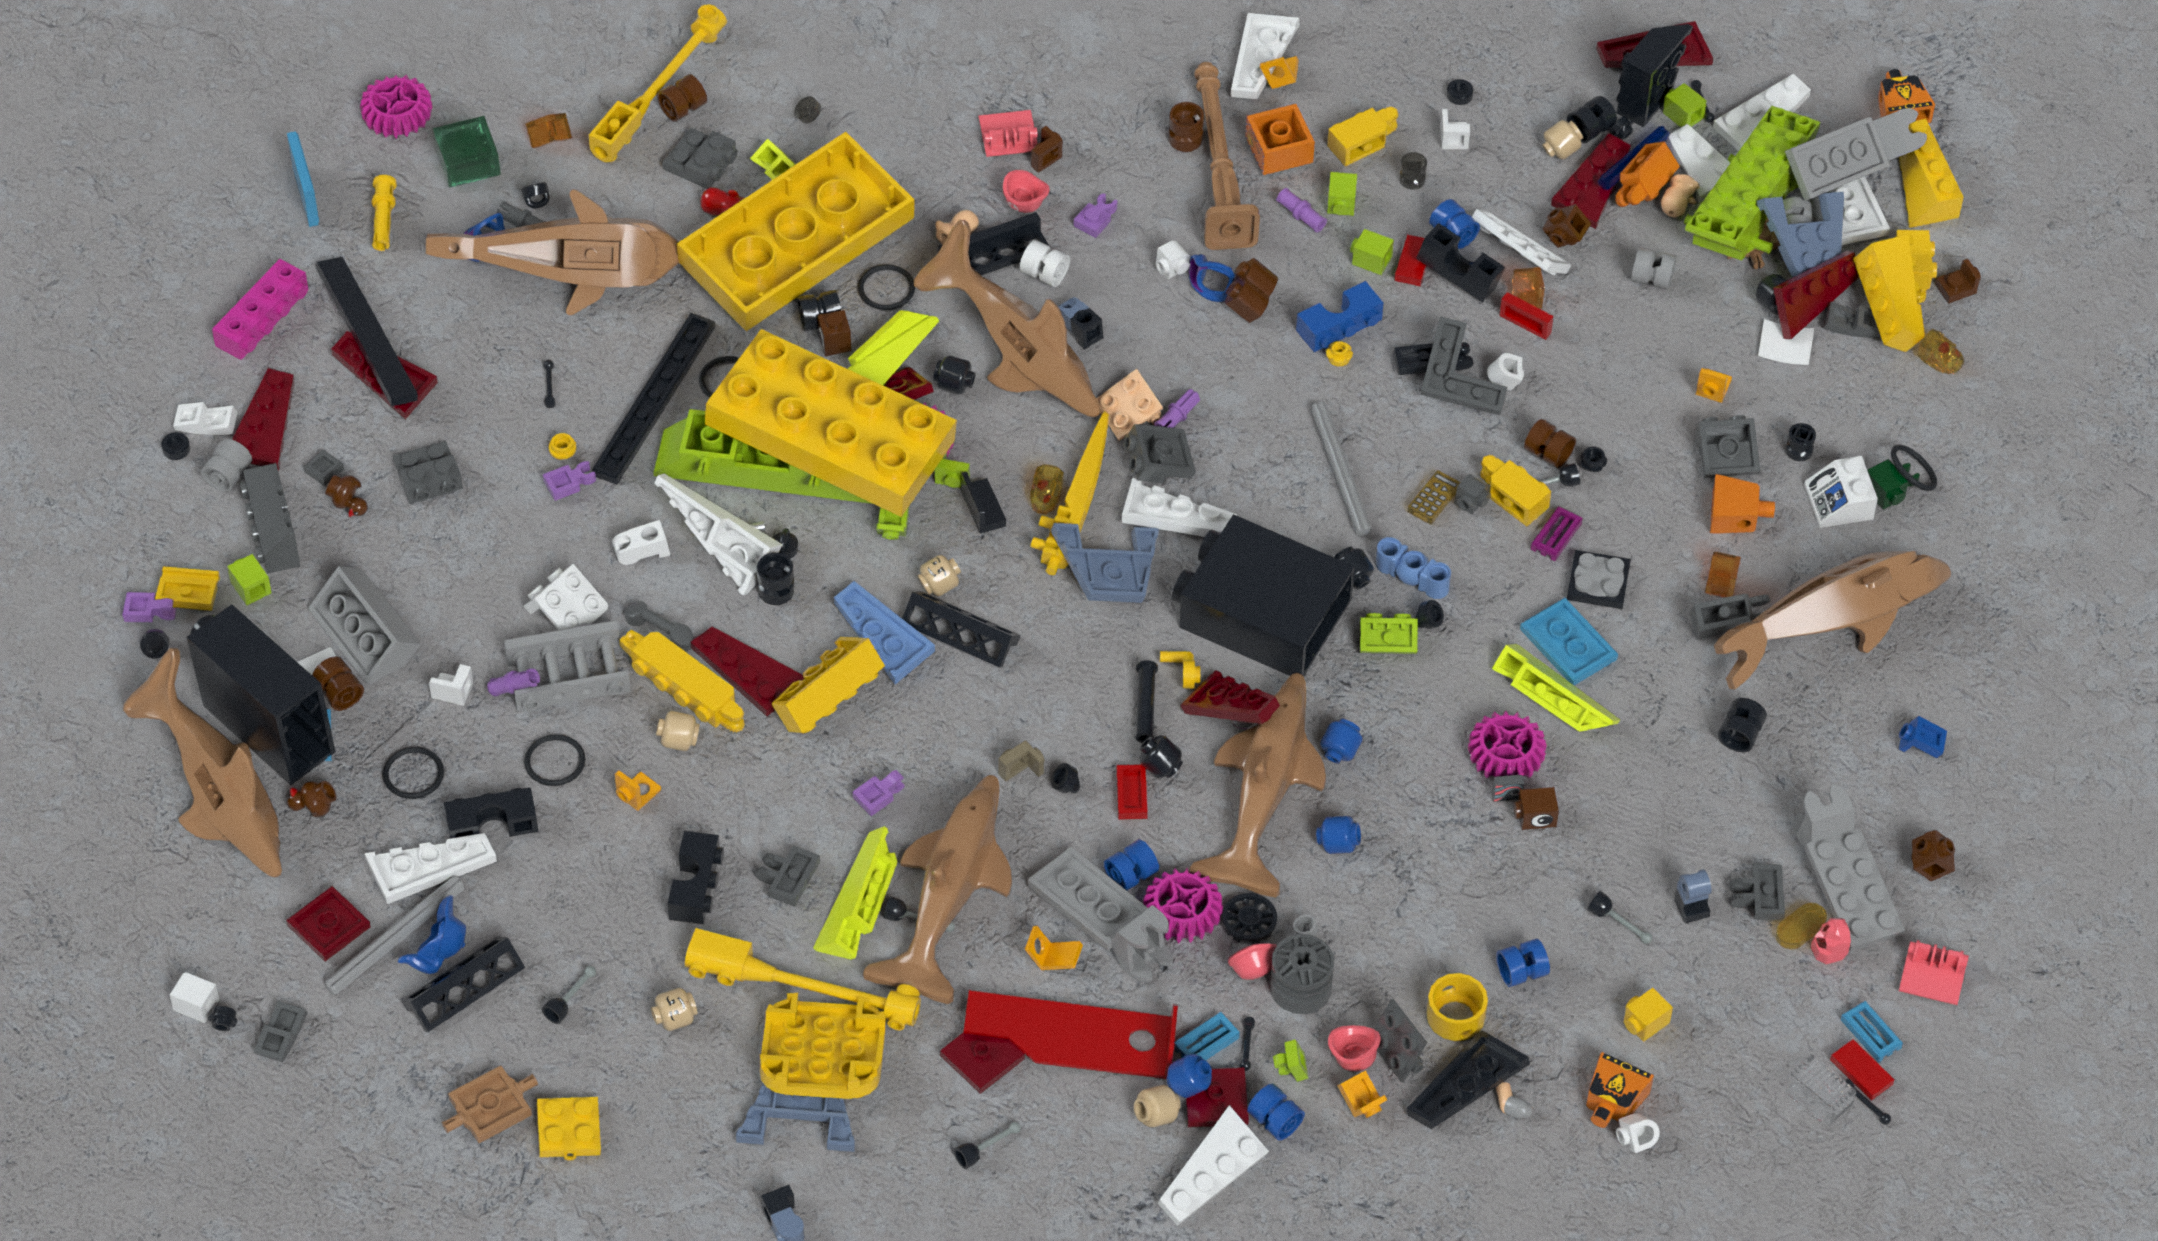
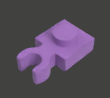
M1102 193L1097 198L1096 206L1088 203L1076 216L1074 227L1096 238L1111 222V214L1116 212L1118 200L1115 199L1111 204H1105L1106 194Z
M584 461L579 463L574 470H571L569 465L545 473L543 474V481L554 501L579 492L580 484L589 485L596 481L595 472L584 474L590 471V463Z

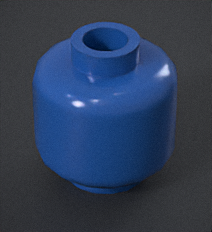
M1346 719L1331 722L1320 741L1321 748L1326 752L1325 758L1337 764L1341 761H1351L1363 740L1359 732L1360 728Z
M1351 816L1326 817L1323 820L1322 827L1317 828L1318 845H1323L1324 850L1328 854L1352 853L1356 845L1361 843L1360 825L1358 822H1354Z
M1197 1054L1186 1055L1174 1061L1168 1067L1167 1084L1180 1097H1192L1210 1086L1212 1080L1211 1066Z

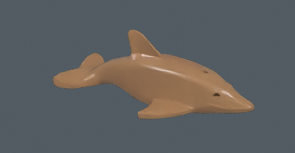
M959 220L951 229L939 253L915 277L914 286L920 291L957 288L966 292L980 311L989 333L1003 354L1001 364L987 376L988 381L996 387L1017 393L1035 390L1045 391L1076 411L1088 417H1097L1100 414V405L1093 394L1084 364L1067 343L1066 325L1059 307L1051 299H1046L1039 313L1032 305L1027 304L1019 297L975 271L970 265L968 254L971 229L966 220Z
M170 648L163 655L148 680L126 700L123 711L130 718L161 720L168 724L181 751L183 770L194 797L191 808L178 818L179 823L196 837L232 843L268 876L276 878L282 873L279 858L281 844L279 840V822L271 800L254 770L249 747L244 742L238 744L230 742L222 733L177 698L174 684L180 663V651L178 648Z
M1299 673L1292 674L1279 692L1274 695L1280 707L1272 714L1268 721L1234 735L1218 750L1214 759L1215 766L1234 767L1243 772L1237 833L1230 848L1217 856L1194 862L1189 868L1190 874H1194L1199 870L1201 878L1209 876L1211 882L1233 884L1274 898L1280 895L1279 881L1266 869L1258 855V841L1291 785L1305 784L1322 792L1326 783L1324 763L1319 753L1307 739L1305 733L1306 682Z
M988 775L983 778L976 788L957 804L944 828L922 836L905 850L900 860V865L926 871L921 890L915 935L906 952L893 959L869 964L863 972L865 980L895 987L907 984L915 987L921 995L945 1004L953 1002L954 989L942 974L935 959L937 943L975 890L987 888L1007 897L1012 887V872L1008 860L996 843L994 834L999 801V781L994 775Z

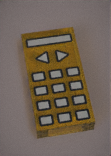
M1437 470L1409 504L1407 512L1431 525L1456 495L1457 486L1461 482Z

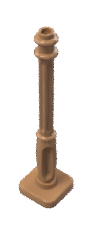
M1203 62L1195 70L1194 76L1197 80L1196 88L1202 94L1212 155L1210 168L1212 171V190L1215 206L1209 208L1205 214V246L1211 250L1250 248L1258 242L1259 209L1253 204H1241L1239 186L1233 170V162L1228 156L1218 90L1221 85L1220 80L1217 78L1219 72L1212 63Z

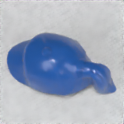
M453 895L445 897L440 903L437 911V923L432 925L429 938L420 945L417 953L401 956L398 959V963L408 964L425 974H434L438 972L444 959L454 956L461 948L465 947L466 925L453 915Z

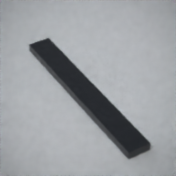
M338 257L318 261L317 271L390 405L396 406L417 401L418 393L344 258Z
M690 313L593 467L592 472H595L597 478L618 485L716 328L715 321Z

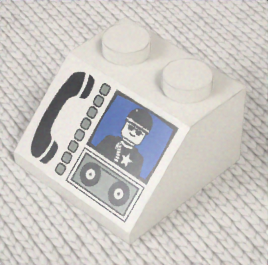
M1862 456L1834 460L1804 482L1819 528L1874 519L1878 498Z

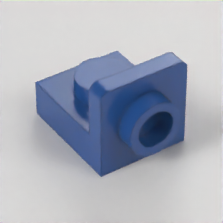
M1918 716L1910 723L1904 724L1899 732V750L1905 752L1914 746L1938 758L1944 752L1947 730Z

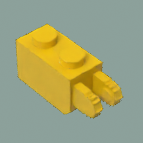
M1390 106L1377 112L1373 108L1359 112L1354 117L1341 123H1336L1328 129L1327 146L1344 166L1356 162L1385 147L1386 136L1397 128L1396 119L1399 113L1396 108Z
M1897 230L1895 237L1907 234L1913 235L1914 244L1910 247L1911 255L1915 256L1916 267L1913 268L1914 280L1918 281L1919 284L1917 304L1924 303L1926 290L1930 289L1932 278L1937 277V262H1932V257L1935 255V242L1930 241L1929 230Z
M1490 454L1485 457L1483 456L1480 476L1490 485V499L1528 527L1549 508L1551 490H1549L1546 484L1537 481L1522 466H1517L1511 460L1504 463L1500 459L1495 458L1496 456Z

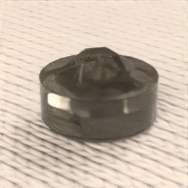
M807 96L797 103L794 111L795 117L804 124L811 123L819 116L821 104L814 97Z

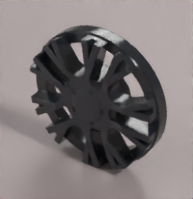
M1243 893L1236 895L1223 908L1222 923L1224 930L1228 936L1231 935L1233 940H1238L1239 943L1244 941L1258 944L1260 940H1267L1274 931L1277 924V911L1271 901L1259 894ZM1249 900H1255L1254 906L1249 905ZM1242 901L1244 907L1239 909L1235 903ZM1263 903L1268 909L1260 911L1258 908ZM1228 921H1236V923L1229 925ZM1261 925H1269V928L1266 930ZM1248 931L1251 935H1244V933Z

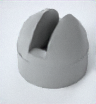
M1304 914L1295 919L1293 927L1296 935L1302 934L1316 937L1318 925L1312 915ZM1307 924H1310L1309 931H1306Z

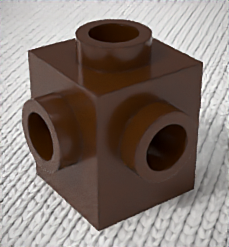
M1575 204L1552 210L1548 214V220L1542 230L1557 248L1567 245L1573 246L1582 240L1591 222Z
M1937 830L1927 832L1913 839L1911 854L1913 870L1931 882L1954 872L1955 846L1953 841Z

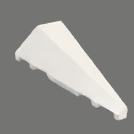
M658 475L655 481L656 486L662 487L671 499L669 502L673 508H678L686 518L684 522L708 553L718 559L724 567L722 571L725 575L731 576L738 585L739 593L747 595L758 583L757 563L760 558L769 553H779L782 544L668 475Z

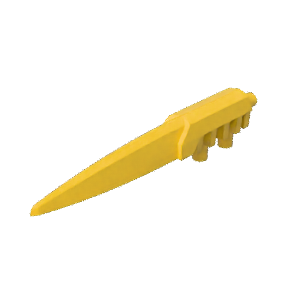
M1106 411L1101 415L1083 453L1065 498V506L1059 505L1055 519L1041 515L1038 526L1050 529L1049 537H1047V540L1036 537L1032 539L1030 547L1042 551L1040 563L1047 565L1045 571L1049 575H1056L1058 569H1065L1068 566L1067 560L1051 533L1053 524H1078L1079 532H1081L1098 481L1105 449L1109 414Z

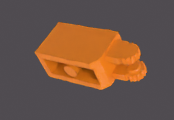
M1665 141L1646 144L1620 173V182L1623 186L1615 195L1618 206L1625 207L1629 203L1639 205L1643 200L1651 201L1659 195L1658 191L1670 182L1673 174L1680 166Z

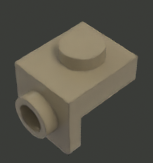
M1025 740L1013 749H1007L998 758V775L1006 782L1029 767L1040 777L1044 774V756L1038 748H1033Z

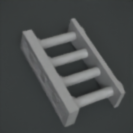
M617 620L504 640L508 666L517 664L518 672L530 669L528 662L545 659L550 684L514 690L517 712L531 711L540 707L607 695H619L631 691L628 670L618 672L613 647L620 646ZM602 649L607 674L590 677L585 652ZM574 654L579 679L562 682L557 657Z

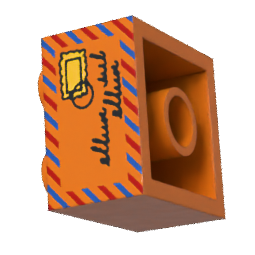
M1297 104L1246 116L1245 138L1263 175L1313 163L1315 141Z

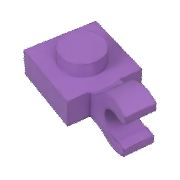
M127 592L122 615L124 622H153L154 615L164 620H174L176 615V608H172L174 601L169 598L155 600V593Z
M897 770L892 771L881 781L874 776L852 792L853 798L870 816H873L894 801L893 794L900 792L905 787L901 782L904 777Z

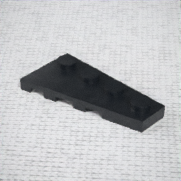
M1481 1030L1407 1107L1408 1116L1433 1129L1530 1065L1529 1057Z

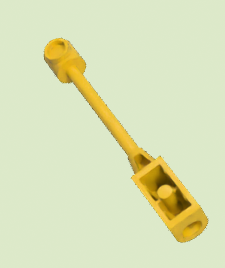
M706 4L698 9V17L691 25L693 36L644 94L628 105L617 101L589 134L590 150L596 158L603 162L616 160L618 152L625 144L631 142L632 136L641 126V121L652 99L701 41L711 43L717 40V35L727 24V19L716 6Z
M695 928L685 956V967L689 968L688 972L690 975L702 979L705 978L706 973L717 975V981L725 986H732L735 980L740 982L744 980L776 981L856 1003L858 996L868 998L870 1005L884 1010L888 1026L898 1031L904 1030L905 1025L913 1027L920 1010V992L913 986L901 984L897 987L896 991L891 990L888 997L885 998L777 970L776 967L753 957L752 942Z

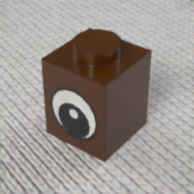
M845 310L818 315L819 338L824 355L830 356L852 351L851 330Z
M1555 788L1520 790L1519 799L1517 802H1514L1515 819H1520L1522 830L1557 827L1559 808Z

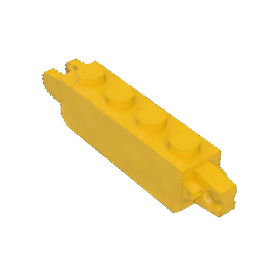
M630 630L620 639V647L631 657L634 671L640 676H646L653 681L660 691H666L672 695L682 707L686 706L695 712L702 722H708L715 728L721 724L726 729L736 733L744 728V719H742L744 711L741 706L739 707L735 703L734 687L661 633L650 632L647 636H643Z

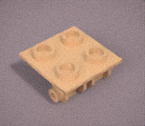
M1135 369L1096 398L1100 405L1101 415L1104 411L1108 412V425L1119 441L1129 434L1134 424L1142 425L1147 421L1154 425L1161 418L1160 410L1163 409V406L1138 369Z

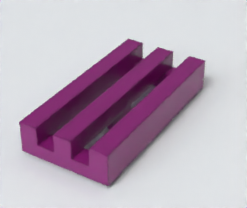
M1558 506L1532 542L1531 550L1534 552L1540 550V555L1546 557L1548 554L1551 556V560L1556 561L1582 525L1583 518ZM1561 516H1564L1565 518L1557 527V529L1555 530L1551 538L1548 540L1546 545L1543 544L1542 542L1547 537L1549 532L1552 530L1554 525L1557 523L1559 518ZM1572 520L1573 523L1570 525V527L1568 528V530L1565 532V534L1563 535V537L1560 539V541L1558 542V544H1557V545L1555 546V548L1553 549V548H1552L1553 545L1556 543V541L1558 540V538L1561 536V534L1563 533V531L1566 529V527L1568 526V524H1569L1570 521Z

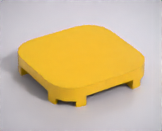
M787 993V999L779 1001L774 1005L769 1004L766 1009L765 1028L760 1054L761 1081L770 1090L785 1095L852 1099L870 1094L877 1088L881 1078L886 1021L884 1011L880 1012L879 1009L869 1004L868 998L859 996L857 1005L798 1001V993Z

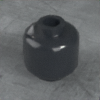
M1772 274L1762 279L1756 290L1758 303L1770 312L1778 314L1773 287L1787 280L1778 274Z
M948 355L943 360H938L934 370L933 381L937 382L940 390L960 395L965 392L967 387L972 388L976 372L972 371L970 361Z
M1350 546L1334 556V558L1355 566L1353 587L1357 590L1362 589L1371 582L1369 577L1372 575L1374 567L1362 549H1354Z
M1160 735L1154 739L1149 737L1140 746L1142 751L1140 763L1156 778L1172 777L1183 763L1181 760V749L1166 736Z

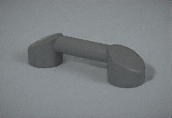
M643 601L633 602L626 607L625 620L629 625L641 626L647 621L670 634L671 641L685 652L691 649V641L694 640L693 633L685 624H674L648 610L647 604Z

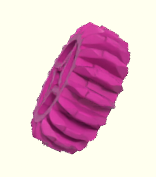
M396 74L394 78H388L385 75L383 81L376 79L374 85H368L367 91L363 92L360 103L362 119L369 130L373 129L376 135L383 133L385 138L389 135H394L396 139L401 134L408 137L409 132L417 134L418 127L425 128L426 121L430 120L433 108L431 95L426 90L424 83H419L417 78L410 80L407 74L403 78H399Z
M1505 710L1503 716H1499L1495 711L1491 718L1484 716L1481 723H1476L1474 731L1469 736L1468 751L1471 754V763L1476 764L1477 772L1485 771L1484 775L1486 778L1523 775L1531 778L1533 771L1538 772L1541 763L1545 760L1547 746L1543 731L1538 730L1537 722L1530 723L1529 716L1523 719L1519 718L1518 711L1514 716L1509 715L1507 710ZM1488 740L1493 743L1492 748L1489 750L1485 745ZM1524 745H1527L1529 748L1526 754L1522 752Z
M1175 868L1172 875L1164 871L1161 879L1155 877L1152 885H1148L1146 895L1143 898V904L1147 908L1153 905L1165 915L1169 924V930L1165 933V938L1168 941L1171 937H1176L1178 944L1182 938H1187L1191 943L1194 936L1202 940L1205 932L1211 934L1214 926H1218L1223 911L1222 895L1218 892L1217 884H1211L1209 876L1201 878L1199 870L1194 874H1190L1188 868L1185 869L1184 873H1179ZM1169 896L1170 900L1166 901L1165 905L1160 906V903ZM1205 905L1206 908L1197 915L1196 911L1200 910V906Z

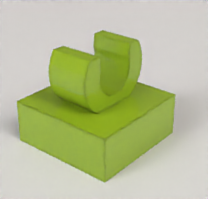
M1297 1040L1284 1042L1286 1053L1273 1056L1274 1067L1278 1068L1280 1075L1292 1073L1297 1082L1309 1079L1305 1053Z

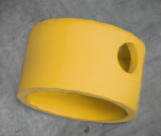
M1454 973L1438 978L1430 988L1426 1010L1427 1021L1433 1032L1451 1041H1464L1476 1036L1483 1028L1488 1006L1487 991L1481 982L1470 975ZM1447 986H1454L1451 989L1443 991V989ZM1458 1002L1469 1007L1473 1017L1455 1020L1447 1018L1439 1010L1448 1003Z

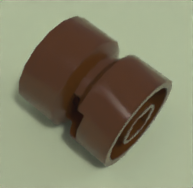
M691 74L676 81L675 86L669 85L657 94L662 111L673 122H677L687 116L688 110L695 111L707 103V95L702 84Z
M1192 102L1176 104L1171 108L1169 115V143L1178 151L1192 152L1198 149L1203 142L1204 112L1199 105Z
M1540 419L1529 431L1524 443V449L1536 457L1543 455L1545 462L1555 468H1560L1571 456L1576 445V438L1564 430L1557 432L1555 425L1545 419Z
M330 657L322 661L314 669L312 676L321 683L323 694H325L324 697L334 710H346L354 706L363 696V685L341 657Z

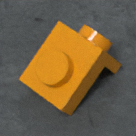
M1366 1070L1337 1085L1354 1118L1362 1114L1368 1118L1382 1110L1380 1104L1387 1101L1385 1095L1379 1096Z

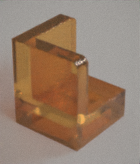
M566 113L546 115L525 123L532 148L572 139Z
M1541 268L1513 270L1512 295L1542 309L1545 286Z
M1713 552L1705 593L1721 597L1733 596L1741 561L1740 556Z

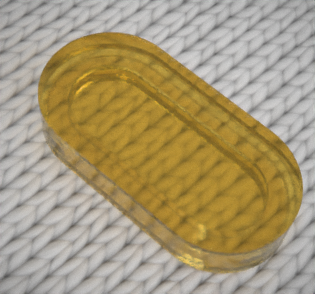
M1816 903L1802 905L1779 923L1776 930L1777 942L1786 949L1801 947L1819 932L1822 924L1826 923V910Z

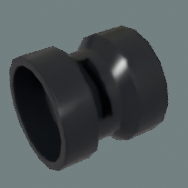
M1806 423L1792 425L1789 429L1785 449L1789 458L1799 462L1810 459L1816 439L1815 429Z

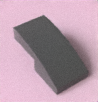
M1830 302L1827 306L1824 329L1857 337H1881L1871 308L1860 305L1855 311Z
M278 1001L269 1024L263 1027L254 1053L283 1062L303 1026L308 1014L306 1009Z

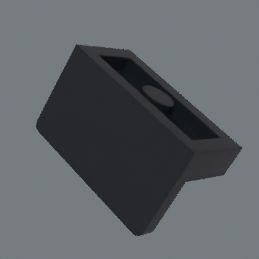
M967 471L962 472L961 493L979 533L982 534L1006 527V518L988 478L971 482Z

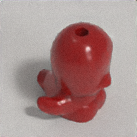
M710 187L702 193L700 205L705 213L719 216L745 198L739 196L735 190L726 192L719 188Z

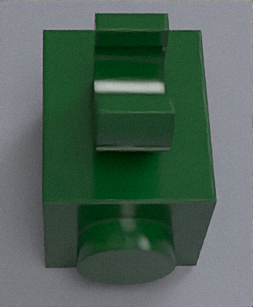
M1889 459L1867 470L1878 498L1877 504L1882 510L1891 505L1901 503L1906 497L1907 487L1914 486L1900 474ZM1903 464L1902 466L1909 473L1911 464ZM1915 473L1914 475H1911V476H1913L1916 480L1919 481V477H1920V474H1919V473Z

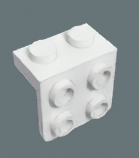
M574 564L564 571L560 567L547 577L550 583L544 588L541 585L537 586L527 595L531 600L523 606L530 615L541 609L558 630L591 625L608 609V603Z

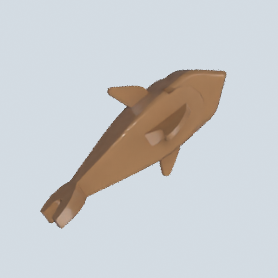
M572 189L570 191V198L578 218L542 222L476 236L455 233H427L426 254L445 259H476L543 278L578 284L566 308V313L573 315L598 301L606 287L647 286L662 278L679 263L677 243L679 241L655 222L645 219H613V217H607L606 212L599 204L578 190Z
M1884 551L1860 556L1810 579L1754 620L1728 630L1714 644L1716 654H1727L1733 651L1738 653V660L1726 677L1729 689L1735 690L1749 679L1762 659L1767 641L1770 639L1850 628L1860 635L1859 651L1862 653L1870 652L1888 632L1899 608L1932 592L1951 577V570L1948 564L1928 555H1917L1916 551Z

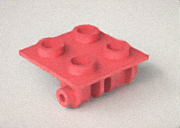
M1031 110L979 116L986 157L1031 152L1038 144L1037 127H1034Z
M1920 940L1916 942L1910 941L1899 991L1958 1005L1969 955L1963 954L1964 951L1946 950L1945 946H1943V949L1937 948V944H1934V947H1932L1931 945L1920 943Z

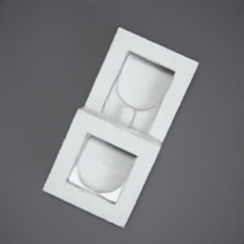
M204 402L178 405L173 427L177 431L193 434H233L237 411L234 406L207 408Z

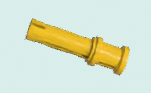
M378 175L373 179L375 195H373L371 200L375 208L372 247L378 251H385V248L389 249L391 211L396 205V199L393 194L397 187V181L390 175Z

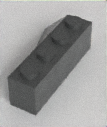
M276 463L243 470L245 482H240L243 499L249 498L250 503L245 504L248 520L254 519L255 525L250 527L254 542H260V547H256L259 564L265 563L267 574L301 567L295 533Z

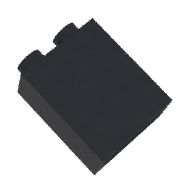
M1233 514L1221 533L1211 529L1206 534L1198 552V560L1202 563L1195 573L1187 569L1183 570L1172 592V600L1181 604L1179 628L1291 676L1292 674L1299 673L1304 677L1352 600L1355 566Z
M232 604L216 616L206 615L195 623L190 635L186 638L203 706L242 742L246 743L254 753L290 785L294 784L336 752L322 686L315 677Z

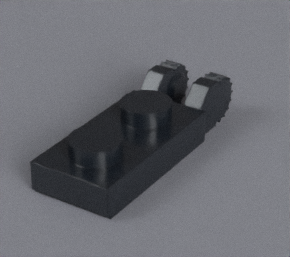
M1462 342L1455 368L1457 371L1469 369L1474 364L1473 358L1468 355L1471 351L1468 343ZM1433 343L1394 348L1398 375L1425 373Z

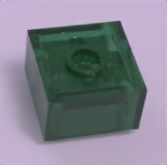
M485 116L433 128L435 149L449 188L501 175L499 155Z

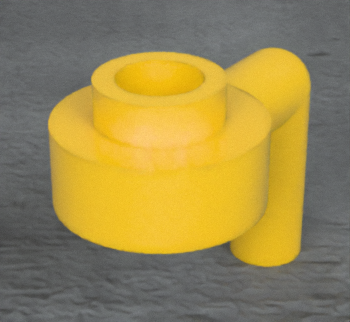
M1160 651V662L1183 663V689H1194L1195 683H1200V666H1195L1192 652Z

